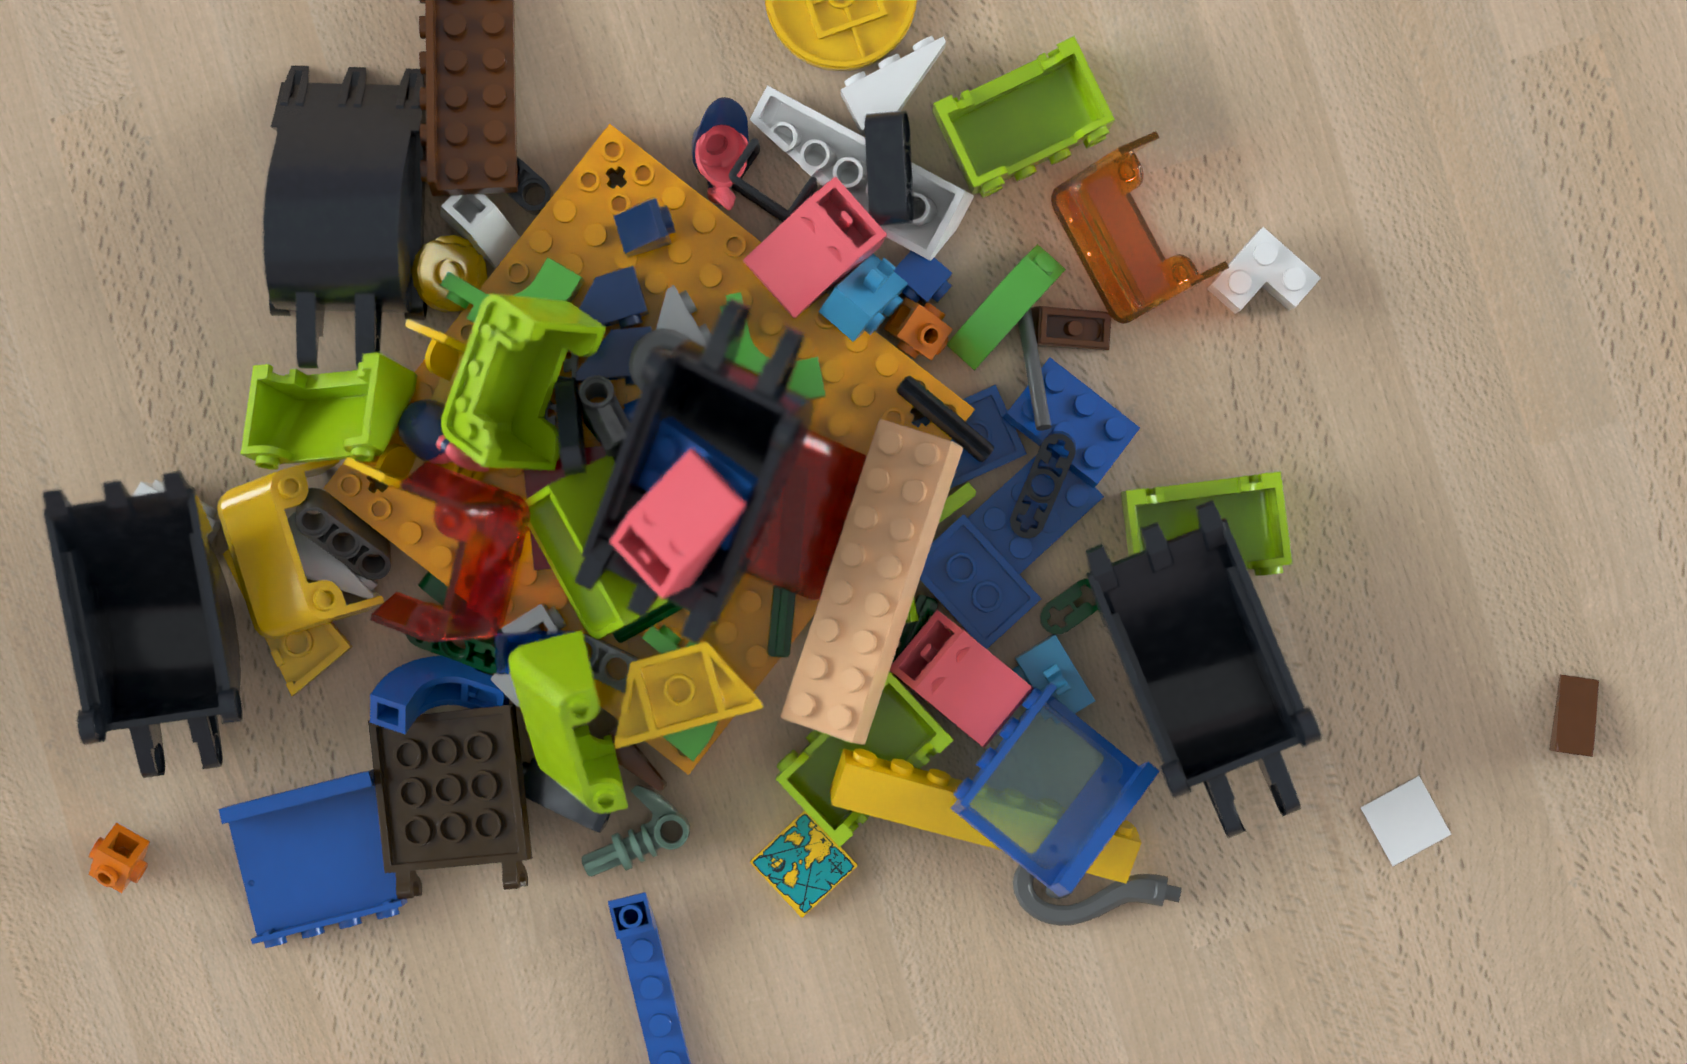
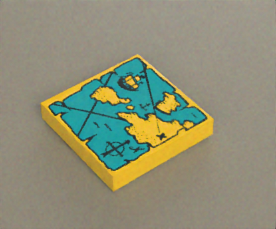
M805 810L750 860L751 865L801 918L858 866L842 847H839Z

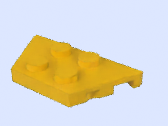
M708 641L630 662L618 730L614 742L615 748H621L763 708L761 700Z

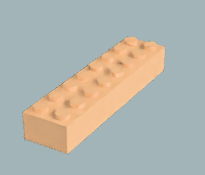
M879 419L780 718L851 743L865 745L963 447L952 441Z

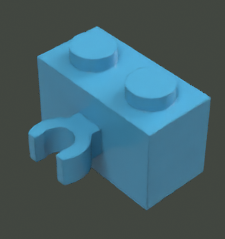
M872 254L835 287L818 312L854 342L865 331L871 335L885 319L883 314L889 318L903 302L899 295L908 283L894 272L896 267L887 259L883 258L881 261Z
M1052 634L1014 657L1018 666L1012 670L1033 688L1037 687L1039 690L1050 683L1054 684L1057 689L1052 696L1074 714L1095 702L1094 697L1056 635ZM1041 708L1038 712L1043 721L1051 718L1055 725L1060 723L1058 719L1044 708Z

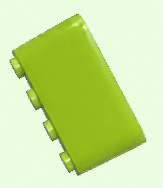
M605 456L587 465L586 473L565 476L526 499L522 504V512L526 523L586 632L595 639H600L641 617L628 610L630 600L637 586L636 584L608 570L605 571L592 590L575 583L580 566L584 560L582 553L616 463L612 456ZM659 596L648 613L669 601Z

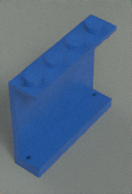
M373 769L218 809L222 824L229 823L256 931V936L251 938L252 944L264 942L265 948L287 943L286 936L301 932L302 939L325 933L324 926L335 923L339 924L340 929L362 924L361 917L376 913L377 920L400 914L398 907L408 903L407 899L397 898L395 873L384 872Z

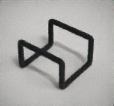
M753 138L729 172V179L734 183L732 188L781 222H784L816 192L817 179L811 177L807 181L789 210H787L742 180L760 152L759 140ZM747 161V166H746V168H745V171H744V173L742 174V176L739 178V177L737 176V174L739 173V171L741 170V168L743 167V165H744L745 162Z

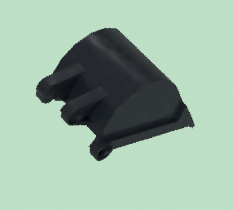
M291 66L285 82H281L271 128L277 131L265 189L263 256L271 316H291L289 310H296V350L299 368L319 369L317 364L319 337H323L325 311H355V360L357 369L359 362L363 361V354L380 353L383 312L404 313L405 319H426L427 304L417 293L412 276L415 255L424 244L425 183L421 181L420 161L426 159V147L421 146L420 124L427 123L426 111H422L420 107V87H426L424 86V75H421L420 69L406 68L400 85L367 84L366 67H349L343 83L337 84L309 83V66Z
M733 298L729 299L721 311L706 347L688 340L681 343L670 353L654 348L647 357L639 378L645 384L582 553L584 560L575 579V583L592 590L605 571L608 570L636 584L637 586L633 592L628 610L642 617H645L659 598L654 589L618 552L610 541L630 511L648 494V492L638 486L661 421L672 416L758 478L731 549L726 550L719 545L692 586L664 598L690 612L683 627L681 637L695 644H698L712 623L716 625L752 560L746 558L747 553L793 470L805 442L814 410V404L811 399L789 389L805 334L785 325L786 331L782 335L773 356L765 362L761 373L759 374L736 363L735 360L751 308Z
M181 471L164 473L162 475L165 491L131 496L121 480L103 482L105 500L72 505L61 489L43 491L45 509H43L44 520L82 709L78 710L77 713L79 737L83 745L105 742L108 731L129 728L140 773L143 778L165 774L166 765L160 723L187 720L193 743L197 742L203 765L202 769L222 767L223 764L217 715H221L222 724L240 722L243 716L240 697L241 667L239 641L229 588L207 536L213 530L195 488L190 487Z
M1213 500L1196 506L1198 529L1167 541L1158 522L1141 528L1143 551L1111 563L1102 544L1085 550L1089 572L1086 575L1103 626L1108 629L1163 765H1160L1172 797L1175 799L1192 792L1190 787L1203 783L1226 836L1230 838L1246 832V829L1237 813L1234 804L1235 797L1226 773L1257 761L1279 812L1282 816H1286L1301 810V804L1281 751L1301 744L1303 747L1322 740V735L1309 707L1305 708L1228 522L1226 518H1221Z

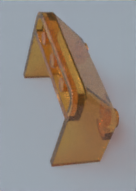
M1157 131L1113 150L1057 186L1051 195L1053 210L1109 315L1115 321L1123 324L1141 317L1229 268L1225 261L1199 274L1195 264L1185 255L1176 254L1165 259L1130 192L1142 184L1144 177L1142 165L1135 153L1159 139Z

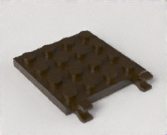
M516 705L421 714L406 734L370 723V720H368L384 872L395 873L397 898L409 899L422 895V883L416 870L502 863L504 890L528 886V874L522 861L533 858Z

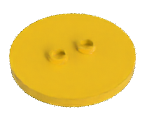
M765 0L769 22L780 42L793 55L807 64L832 71H850L864 68L890 54L907 34L913 21L917 0Z

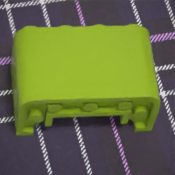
M1075 36L1056 45L1057 49L1052 50L1047 55L1043 53L1036 60L971 91L961 92L960 100L950 95L933 104L932 113L972 195L980 193L982 198L988 197L1003 189L1004 181L1011 177H1015L1017 182L1035 174L1037 172L1035 166L1047 160L1050 161L1051 165H1054L1072 156L1070 149L1082 143L1087 149L1107 139L1106 135L1110 133L1109 129L1115 119Z
M502 294L488 295L480 306L443 411L441 427L446 439L482 467L554 470L560 455L558 429L543 418L555 386L554 383L557 381L567 351L569 350L581 357L592 356L600 346L606 327L567 301Z
M1281 471L1121 492L1129 556L1144 550L1141 528L1158 522L1168 541L1198 529L1196 506L1213 500L1221 518H1226L1246 568L1254 569L1255 576L1283 573V565L1293 564Z
M889 671L865 745L851 743L820 731L812 730L805 737L809 744L799 754L795 749H792L777 764L776 767L780 772L776 775L775 779L826 834L841 847L854 835L853 832L859 827L858 824L865 823L870 816L832 806L830 787L843 748L851 751L865 749L874 753L877 758L888 761L902 759L911 763L914 768L920 769L930 761L929 757L931 755L934 756L938 752L940 754L953 741V738Z

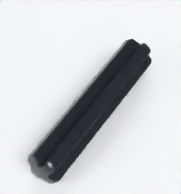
M908 375L898 385L896 391L900 396L979 462H984L994 451L993 444L912 376Z

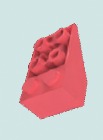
M835 176L796 209L743 259V262L795 319L877 251L887 234Z
M691 448L630 511L610 543L663 599L694 584L747 504L694 448Z
M936 610L893 662L889 670L904 685L983 748L988 745L1034 689L938 610Z

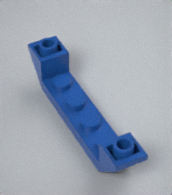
M646 892L608 901L616 938L620 939L650 1064H691L658 926Z

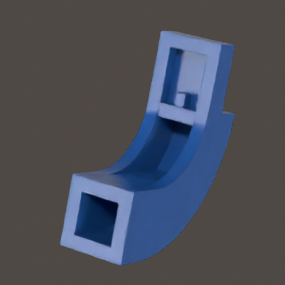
M441 655L430 656L405 663L382 678L370 694V723L406 734L417 717L431 708L443 705H458L470 709L509 705V698L490 680L492 675Z

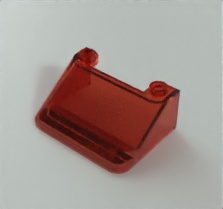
M808 430L793 470L761 527L757 541L754 540L747 553L746 558L752 561L743 576L809 600H820L867 456L814 431Z

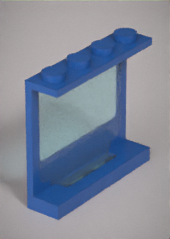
M1050 683L1041 690L1035 687L1021 705L1026 708L1018 720L1013 716L1005 724L999 733L1003 740L996 749L990 746L980 757L976 765L981 769L972 780L966 777L953 794L957 800L950 809L1056 895L1062 897L1072 892L1160 770L1149 761L1138 766L1053 697L1052 694L1057 687Z

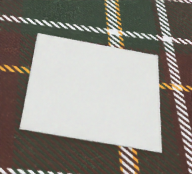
M1420 776L1361 807L1392 866L1451 835Z

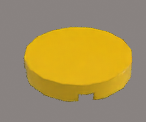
M456 235L436 237L423 244L415 255L412 267L414 287L420 298L431 308L445 313L462 311L464 308L446 298L449 290L442 287L441 283L446 274L450 272L480 289L488 278L486 262L467 239Z

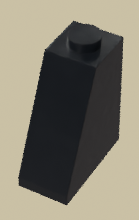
M535 757L532 758L530 763L525 761L522 763L527 799L598 833L606 827L612 812L601 814L590 810L543 772L538 766Z

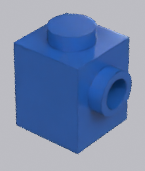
M910 251L894 271L908 283L901 293L916 303L921 300L926 304L931 299L938 303L952 287L948 282L952 272L935 257L930 261Z

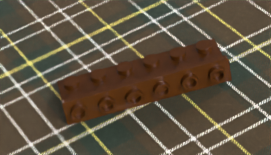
M420 0L421 4H425V16H419V33L421 39H426V51L419 52L421 75H426V87H420V107L422 111H426L427 123L420 124L421 146L427 147V159L420 161L422 183H428L432 196L517 193L514 0Z

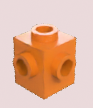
M904 297L902 304L883 328L900 340L896 347L913 359H916L920 354L931 361L935 355L944 350L948 343V336L953 328L942 321L945 317L942 311L928 302L922 307Z
M116 823L105 838L100 837L91 849L89 858L93 859L88 875L95 878L103 886L111 887L123 893L131 881L138 883L146 871L148 863L144 861L150 841Z

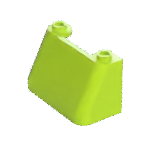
M381 353L363 354V361L359 362L358 370L307 375L298 369H290L289 374L283 376L274 373L273 366L270 364L253 365L241 455L256 461L255 465L257 467L269 470L278 469L280 464L340 460L347 457L362 462L374 461L376 456L384 453L399 424L402 413L408 407L415 393L417 374Z
M582 630L516 648L509 657V669L535 758L540 769L593 812L602 814L628 808L612 736H603L604 740L598 739L591 734L588 725L572 729V726L592 720L599 711V700Z

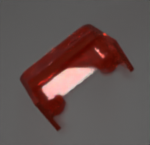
M426 461L401 482L400 489L435 501L436 506L433 517L435 526L446 537L459 541L444 606L426 603L400 592H395L371 614L370 620L426 642L492 637L505 622L530 521L529 506L518 495Z

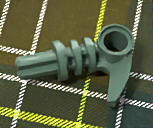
M636 785L631 792L652 812V820L642 824L640 832L635 833L633 829L628 830L629 836L623 838L619 833L611 835L612 844L583 855L581 859L584 870L588 876L593 877L622 864L627 871L633 868V859L638 858L640 862H643L647 853H651L653 857L658 856L657 849L662 847L669 850L677 849L689 837V821L662 795L649 788ZM669 820L678 822L683 829L682 837L676 841L667 840L661 830L664 822Z

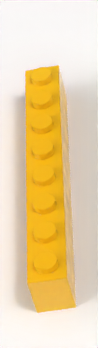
M843 748L830 787L832 806L1001 850L950 809L957 800L953 794L963 780L952 778L948 773L939 769H929V771L914 768L911 763L902 759L888 761L877 758L874 753L865 749L851 751ZM986 784L983 785L969 804L970 807L1029 854L1035 853L1067 810V808L1061 807L1059 803L1047 798H1041L1037 801L1024 797L1022 793L1016 790L1004 788L1000 791L989 788ZM1124 820L1086 873L1127 884L1141 846V840L1136 827L1129 821Z

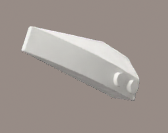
M767 85L750 120L776 145L792 157L811 177H815L822 186L836 176L869 213L865 137ZM912 163L913 223L884 225L880 227L886 232L887 238L931 261L957 230L974 195Z

